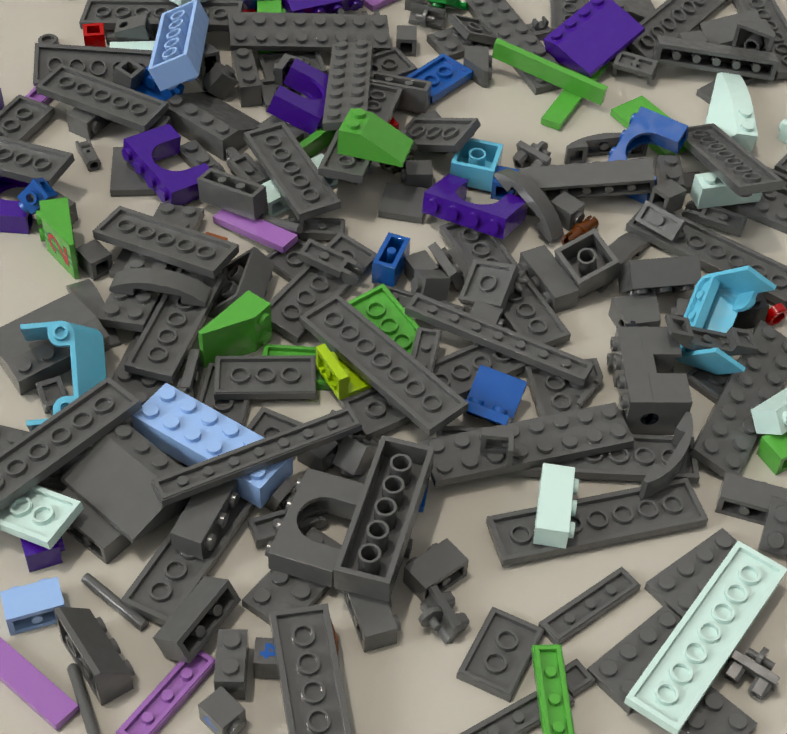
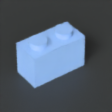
M58 576L50 579H41L38 582L24 586H14L0 592L10 636L57 623L54 609L65 607Z

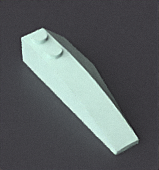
M717 72L705 124L714 123L751 153L757 141L758 132L747 86L741 75Z

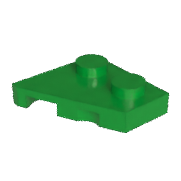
M427 0L434 7L444 9L449 7L467 11L468 2L460 0Z

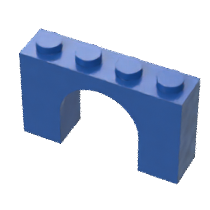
M641 106L639 111L632 115L627 130L624 129L622 131L618 145L612 147L608 161L627 160L629 153L634 148L644 144H654L678 154L688 138V125ZM654 176L655 185H657V177ZM651 193L625 196L644 204L646 200L650 199Z

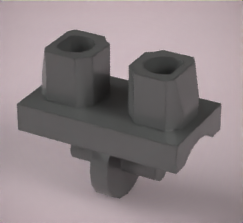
M411 3L408 23L443 29L446 9Z
M520 140L516 144L517 152L513 157V162L519 168H523L527 162L533 167L550 165L551 152L547 150L548 144L546 142L532 143L530 146Z
M437 585L430 586L428 596L420 604V609L423 613L418 621L422 627L432 626L445 644L452 643L457 634L466 630L469 619L465 613L455 614L453 611L456 603L451 591L441 592Z
M763 647L760 653L749 648L745 655L734 649L728 659V665L724 673L726 679L737 685L744 674L753 678L754 681L750 685L748 692L760 700L770 690L775 691L780 679L779 676L769 671L773 669L776 663L766 658L770 651L766 647Z

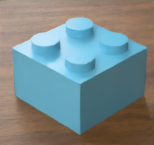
M470 138L461 151L454 153L450 174L467 179L468 187L491 192L493 175L496 173L498 165L501 166L503 144Z

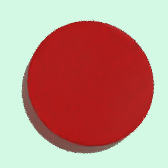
M782 303L772 306L768 310L765 319L767 324L773 326L781 322L787 315L786 307Z

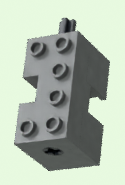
M630 321V324L616 328L615 337H611L610 340L611 353L607 354V368H611L614 387L619 389L618 408L631 434L674 435L677 425L686 411L690 413L693 403L686 373H674L673 370L676 358H681L682 356L680 344L669 335L667 327H639V324H636L635 321Z

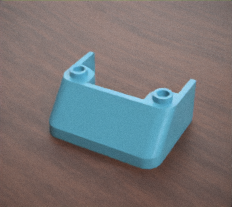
M749 265L706 274L697 282L684 317L689 318L690 325L693 327L727 333L733 327L738 312L751 309L756 302L758 293L775 290L776 285ZM680 345L682 356L681 358H676L680 363L716 375L744 372L746 368L719 348L693 351Z
M66 321L20 324V330L26 341L49 339L54 346L70 347L73 395L57 399L53 405V415L107 378L104 339L99 330ZM47 419L26 420V426L29 431H32Z

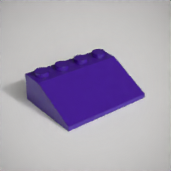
M590 0L547 35L543 41L546 52L551 54L558 63L591 77L643 34L645 28L613 0Z

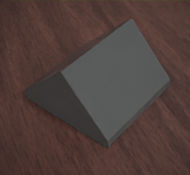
M766 19L739 21L732 46L772 52L776 34Z

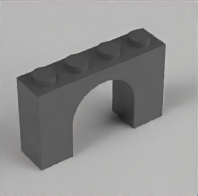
M307 468L303 478L299 477L296 482L294 497H290L287 501L284 519L280 518L278 520L274 540H269L265 556L268 557L269 569L333 587V569L341 549L307 538L301 533L299 527L306 519L317 514H332L351 520L364 484Z

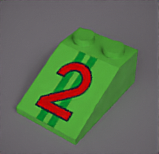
M68 197L40 200V210L36 211L38 225H43V228H39L41 242L46 241L47 251L74 279H80Z

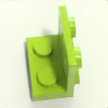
M325 343L316 346V368L338 400L372 388L368 382L336 356L335 352H331Z

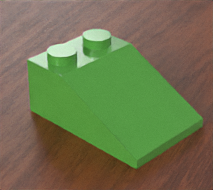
M351 108L338 130L337 154L403 167L412 149L414 140L373 112H368L361 108Z
M248 290L198 331L199 348L204 368L208 367L209 362L215 363L216 356H243L256 352L264 344L269 343L272 338L271 303Z

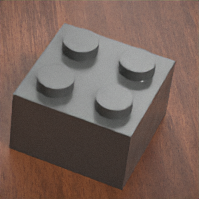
M595 228L554 250L555 259L580 289L579 298L620 277V261Z

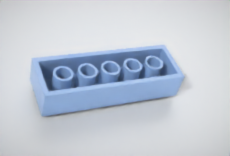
M199 0L190 1L161 15L148 68L160 91L165 89L172 90L180 83L185 81L191 82L199 76L209 18Z
M165 383L142 405V409L132 415L133 426L136 431L158 449L188 467L264 438L168 383ZM293 457L234 479L237 480L240 497L261 509L281 484L293 474Z

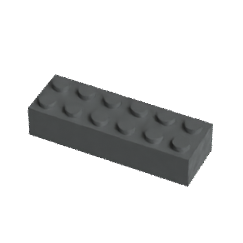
M381 436L333 569L334 588L386 602L390 601L433 469L435 447L389 436Z

